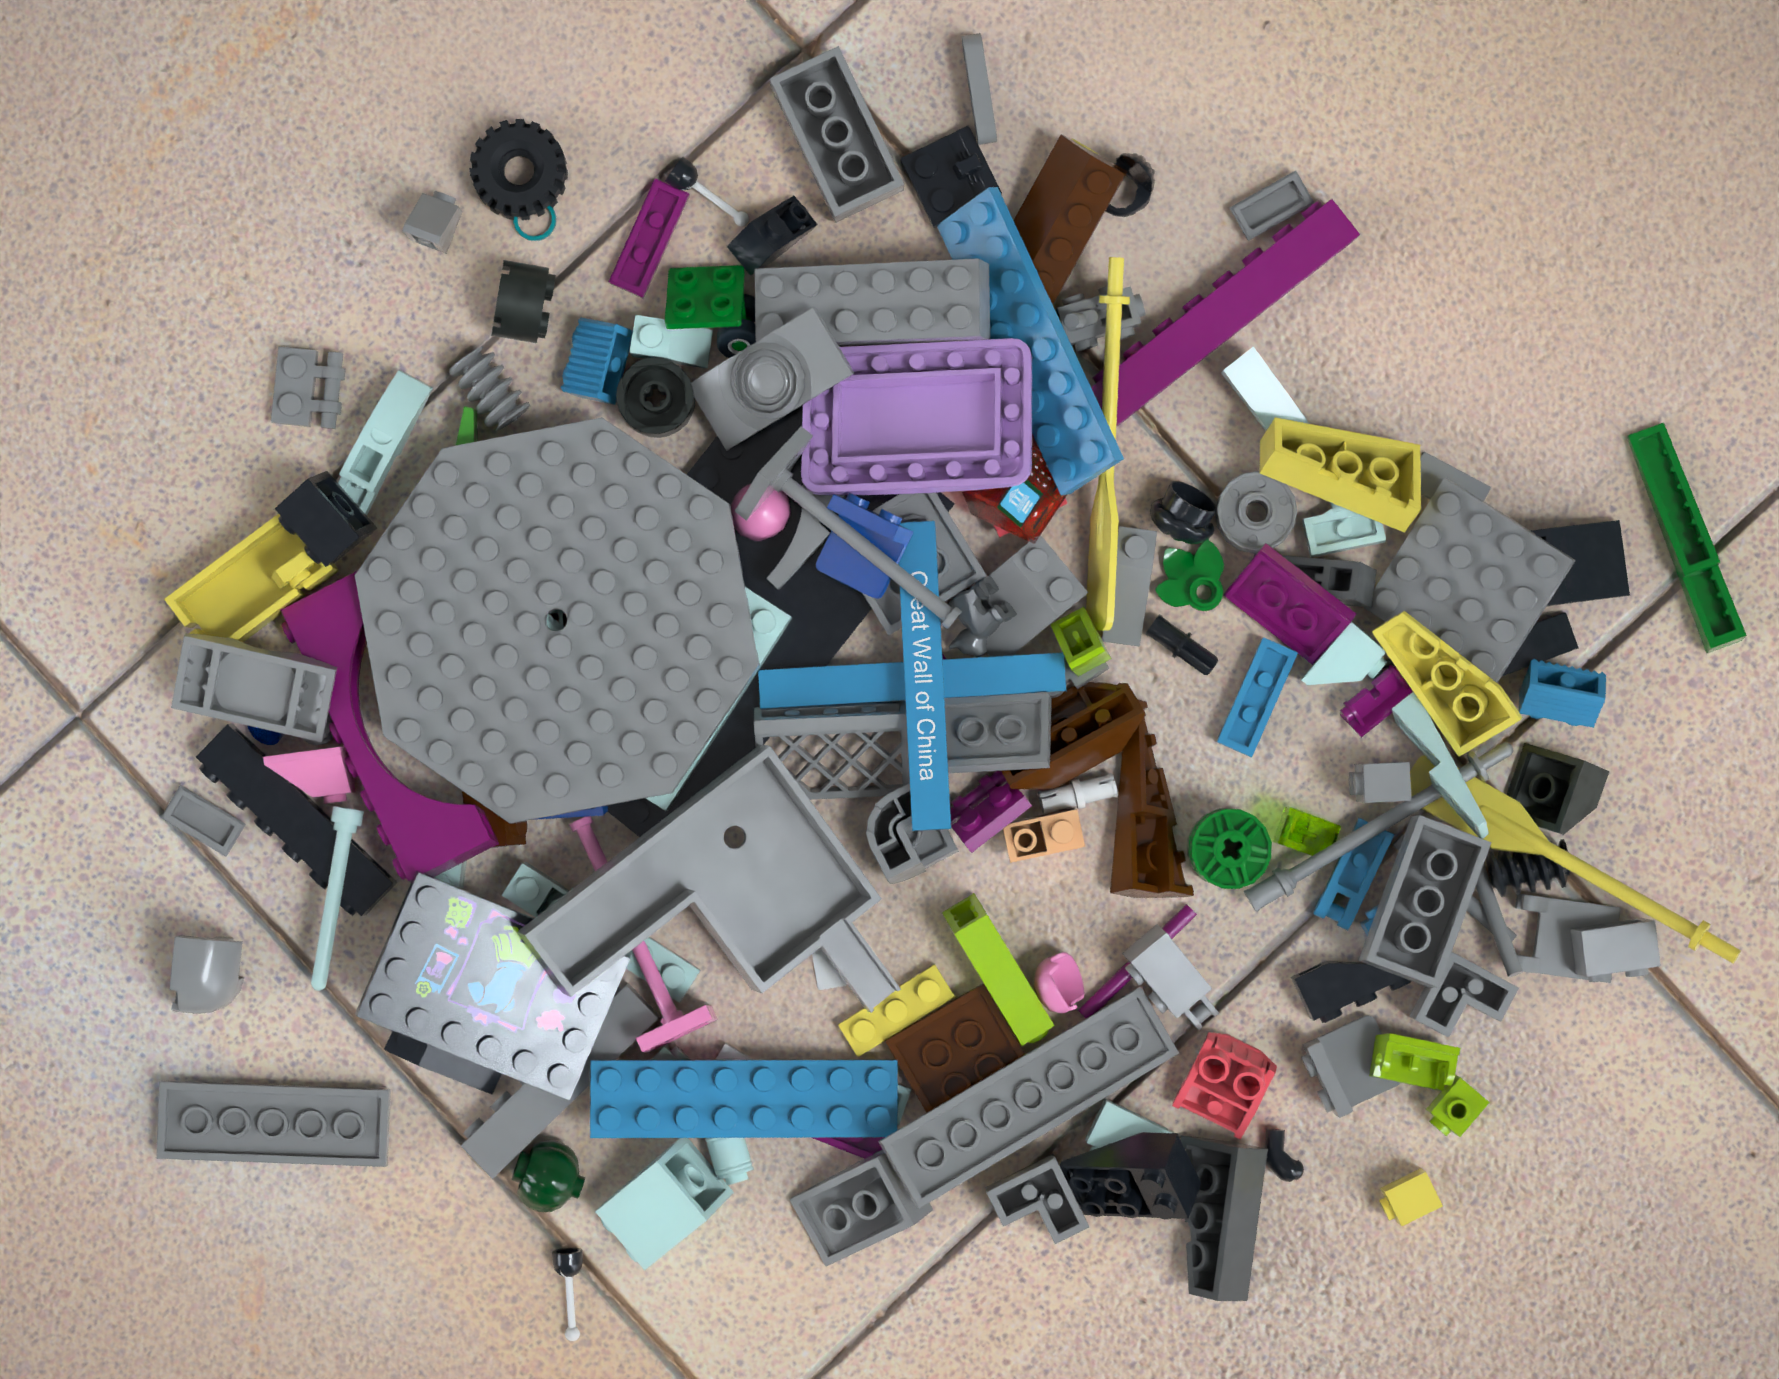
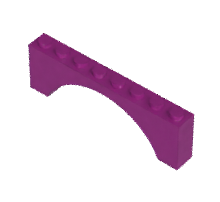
M357 571L282 609L281 612L286 621L281 625L288 640L292 644L296 642L302 655L337 667L329 714L333 722L329 724V728L338 744L343 743L349 754L344 759L350 773L354 778L359 777L365 790L360 792L361 797L370 812L375 810L381 824L377 825L376 828L382 841L386 846L391 844L397 858L393 859L392 862L398 875L402 880L407 879L408 882L412 881L416 871L436 877L498 845L499 842L483 809L476 805L444 803L414 792L396 778L374 749L364 726L359 701L360 668L367 641L355 580Z

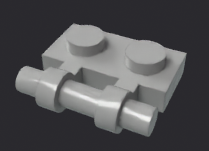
M278 347L271 423L311 427L312 412L322 413L321 428L336 429L337 415H341L342 403L338 402L340 382L345 380L346 370L342 368L343 353L328 352L327 366H317L319 353L317 350ZM316 378L325 379L323 400H314Z

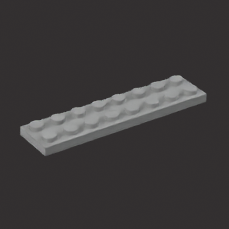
M1139 987L878 1142L915 1207L920 1209L1176 1056L1179 1052L1143 989Z

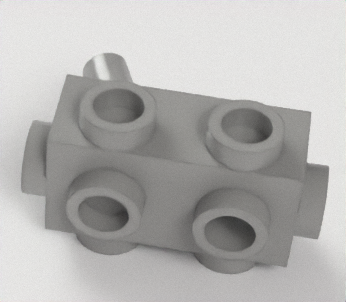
M1107 286L1098 289L1101 296H1107ZM1131 286L1123 288L1122 296L1130 297V304H1122L1123 317L1121 318L1120 340L1135 335L1133 328L1139 327L1141 325L1140 317L1145 316L1140 294L1133 295ZM1084 294L1063 299V306L1058 307L1056 313L1071 345H1075L1077 352L1098 346L1097 338L1105 336L1107 304L1099 303V296L1085 299Z

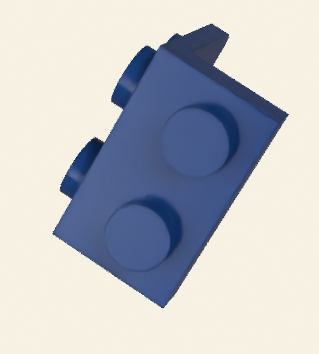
M849 493L847 498L833 494L827 508L838 513L841 519L899 564L913 534V531L900 525L902 518L884 509H881L880 513L877 514L867 509L869 501L852 493ZM831 530L817 559L816 568L820 572L872 598H881L891 578Z

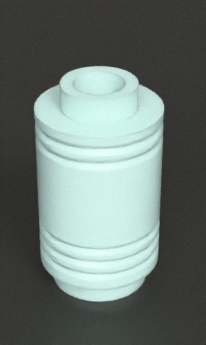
M745 1138L705 1139L714 1170L716 1171L717 1180L725 1179L726 1185H731L749 1179L747 1172L754 1170Z

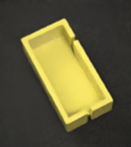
M277 514L164 600L184 627L194 628L196 625L200 626L201 629L195 628L190 634L233 638L245 642L281 615L282 609L305 597L306 595L301 589L305 588L313 591L336 574L339 569L334 563L325 567L323 563L317 564L314 562L312 567L308 569L312 575L300 585L293 588L289 583L280 589L271 578L273 573L301 553L306 544L297 534L292 535L284 529L278 520L280 515Z

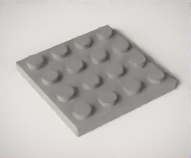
M1444 478L1376 585L1371 608H1364L1385 622L1402 611L1407 612L1498 683L1576 560L1455 482Z

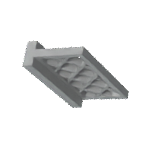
M906 701L754 708L756 747L763 745V737H780L788 744L785 750L778 756L781 761L793 750L797 751L808 761L796 776L791 771L789 772L809 800L886 796L910 783L909 760L907 759ZM900 731L901 743L891 753L887 752L876 742L884 732ZM869 732H874L871 736L866 734ZM847 733H856L865 741L853 755L837 743ZM827 734H836V735H835L833 738H831V737H830L829 735H827ZM808 735H818L827 743L814 757L799 745ZM870 746L885 758L872 772L857 760ZM831 748L847 760L834 774L819 762ZM900 753L902 764L896 759ZM891 763L902 773L903 784L886 785L877 776ZM851 765L866 776L859 786L848 787L839 779ZM813 767L828 778L820 788H809L801 781ZM871 782L875 784L874 786H868Z

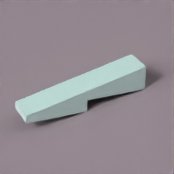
M1254 347L1221 372L1265 430L1268 429L1275 417L1310 424Z
M1412 692L1392 708L1395 723L1435 766L1429 771L1432 786L1475 834L1483 839L1489 834L1486 820L1428 712L1415 693Z

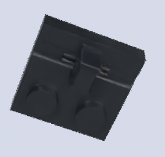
M969 125L900 158L933 228H936L940 222L988 187H998L1002 195Z

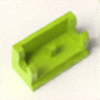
M1392 1033L1378 1034L1375 1036L1369 1076L1443 1091L1445 1085L1452 1086L1457 1059L1460 1056L1461 1048Z

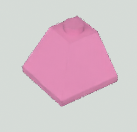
M345 747L263 757L264 765L311 797H323L324 804L347 801L346 793L356 792L354 777L350 773L344 759L349 756Z

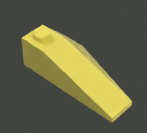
M1402 611L1373 629V635L1458 757L1523 718L1498 683L1407 612Z

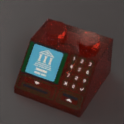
M1032 446L1031 473L1022 484L1013 487L962 491L971 515L1033 544L1036 543L1067 496H1061L1042 453L1035 446Z

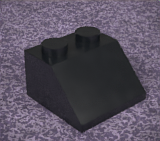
M328 471L305 480L275 508L280 515L278 520L284 529L292 535L297 534L306 544L304 550L307 555L317 564L323 563L325 567L337 562L377 529L374 523Z

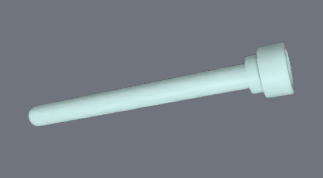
M333 806L331 821L335 822L334 830H337L311 980L313 989L317 991L323 990L327 984L352 833H356L357 826L362 825L364 814L362 810Z

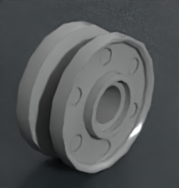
M1259 471L1243 473L1228 483L1218 498L1215 512L1217 528L1225 541L1239 551L1254 554L1258 553L1265 543L1272 548L1283 543L1294 528L1297 506L1295 496L1287 484L1262 475ZM1250 503H1260L1266 510L1265 519L1262 522H1252L1246 515L1247 505Z

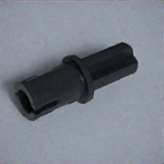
M1160 614L1146 632L1147 636H1150L1171 651L1174 659L1177 656L1203 675L1210 674L1218 663L1217 656L1190 638L1192 636L1190 632L1185 634Z

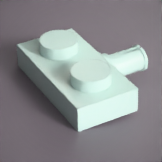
M1331 503L1332 509L1324 514L1303 518L1302 520L1310 558L1385 543L1386 541L1382 523Z

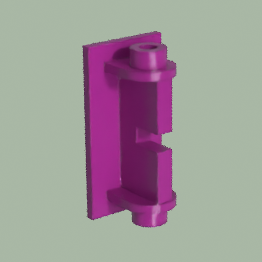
M1389 665L1386 671L1373 680L1371 683L1374 688L1370 691L1365 687L1348 702L1345 701L1343 703L1345 707L1340 710V716L1361 738L1393 713L1392 708L1413 692L1396 666Z

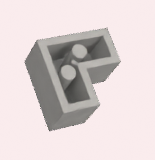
M1451 952L1439 988L1425 986L1409 1017L1450 1037L1466 1005L1501 1022L1519 987Z
M1054 1154L985 1187L986 1193L1003 1227L1038 1210L1055 1244L1089 1228L1088 1222Z

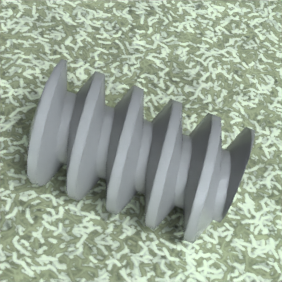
M482 346L459 360L451 367L449 372L452 377L463 375L458 383L461 389L472 387L467 395L470 402L481 400L476 407V411L478 414L490 412L484 423L487 427L498 425L495 429L496 432L518 419L527 411L530 404L529 402L516 404L515 401L522 392L520 389L512 392L507 391L513 379L511 377L501 380L498 378L504 366L491 367L489 364L495 357V353L491 352L482 355L481 350L484 348Z

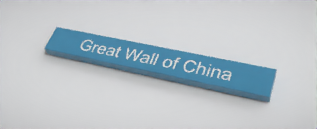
M935 521L900 523L901 526L913 531V534L899 565L939 597ZM900 586L912 831L951 829L941 620Z

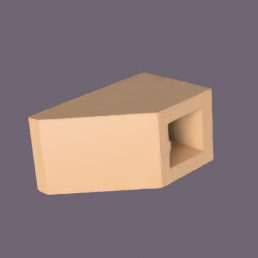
M1077 809L1013 822L1003 828L1010 863L1085 847Z

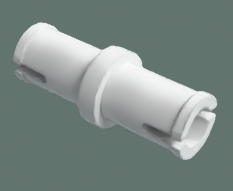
M1109 773L1105 776L1081 782L1077 778L1070 780L1069 785L1038 791L1040 806L1043 807V815L1075 806L1079 810L1085 808L1087 803L1110 797H1118L1113 774Z

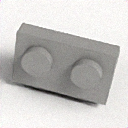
M1365 1015L1303 1044L1306 1055L1301 1057L1304 1066L1311 1078L1317 1076L1323 1088L1317 1092L1326 1112L1328 1113L1333 1110L1334 1114L1339 1118L1353 1112V1106L1400 1084V1082L1369 1076L1375 1036L1382 1034L1376 1020L1370 1015Z

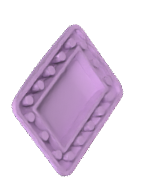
M1020 339L839 347L854 374L803 404L802 427L812 434L813 437L802 453L801 477L807 490L813 494L848 495L852 493L854 495H887L1004 488L1022 484L1031 473L1032 354L1028 345Z

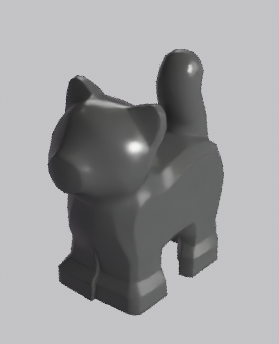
M991 576L982 578L974 586L959 592L949 601L948 605L951 608L958 607L962 611L958 617L968 627L962 630L951 642L950 649L958 648L963 654L975 657L982 656L987 651L988 636L993 634L1002 622H1007L1017 615L1008 602H1003L999 606H993L990 603L989 595L999 590Z

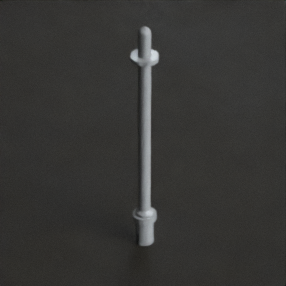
M1504 742L1480 757H1477L1472 750L1468 752L1467 758L1469 763L1458 769L1464 781L1467 782L1476 776L1483 782L1489 780L1486 770L1512 755L1513 747L1511 744ZM1432 785L1412 796V801L1402 802L1289 870L1276 868L1272 871V876L1244 891L1247 899L1254 910L1258 912L1262 907L1284 894L1287 897L1294 893L1293 889L1296 888V884L1300 880L1442 796Z

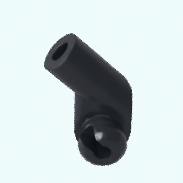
M1266 1129L1265 1149H1268L1266 1165L1283 1181L1291 1182L1300 1179L1303 1175L1304 1167L1301 1161L1292 1159L1284 1151L1285 1130Z

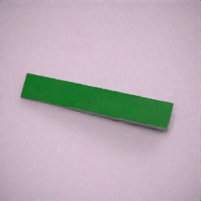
M1664 422L1628 435L1629 445L1706 654L1743 641L1747 635L1718 566L1720 564L1719 557Z

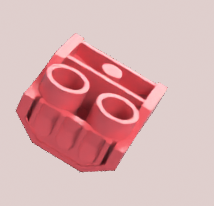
M1208 1032L1191 1069L1177 1092L1172 1106L1177 1109L1181 1106L1234 1132V1137L1241 1140L1276 1073L1277 1065L1261 1050L1228 1034Z

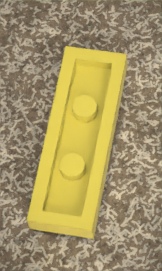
M935 964L899 986L901 990L894 991L873 1008L874 1011L872 1013L867 1012L863 1008L838 1024L857 1057L955 997Z

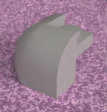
M910 783L879 800L868 818L866 835L869 846L890 884L900 883L926 872V868L959 852L948 829L912 831Z
M176 936L174 939L170 990L176 991L175 1003L172 1002L171 1010L173 1012L192 1014L211 1013L230 1004L240 993L244 977H239L243 941H234L233 938Z

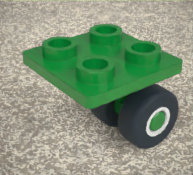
M742 265L670 268L668 271L665 309L666 329L720 327L717 333V347L721 354L727 358L733 357L756 343V325L754 323L755 297L744 294V267Z

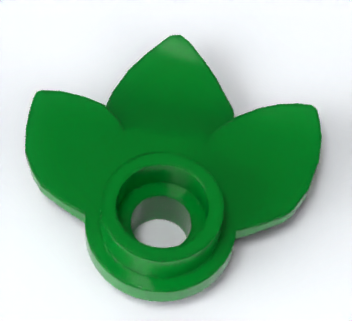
M1210 540L1204 541L1194 555L1176 548H1168L1164 551L1163 567L1168 580L1163 581L1155 588L1161 600L1173 607L1190 605L1199 611H1209L1217 607L1223 597V587L1219 578L1224 569V562L1215 544ZM1201 585H1206L1211 590V595L1206 600L1200 599L1197 596V588Z

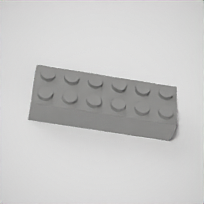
M957 259L755 269L756 342L813 307H816L839 347L989 340V264L981 259Z

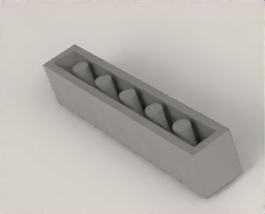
M629 983L623 989L618 986L570 1100L519 1081L523 1086L514 1095L511 1096L506 1091L490 1106L495 1113L485 1123L478 1118L463 1133L468 1139L461 1147L493 1179L590 1085V1060H616L660 1015Z

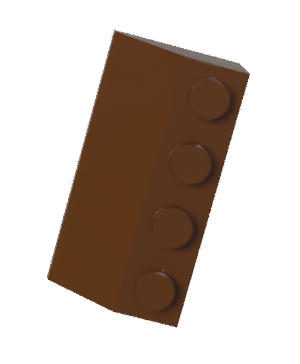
M1062 134L1013 220L1052 305L1057 300L1128 172Z

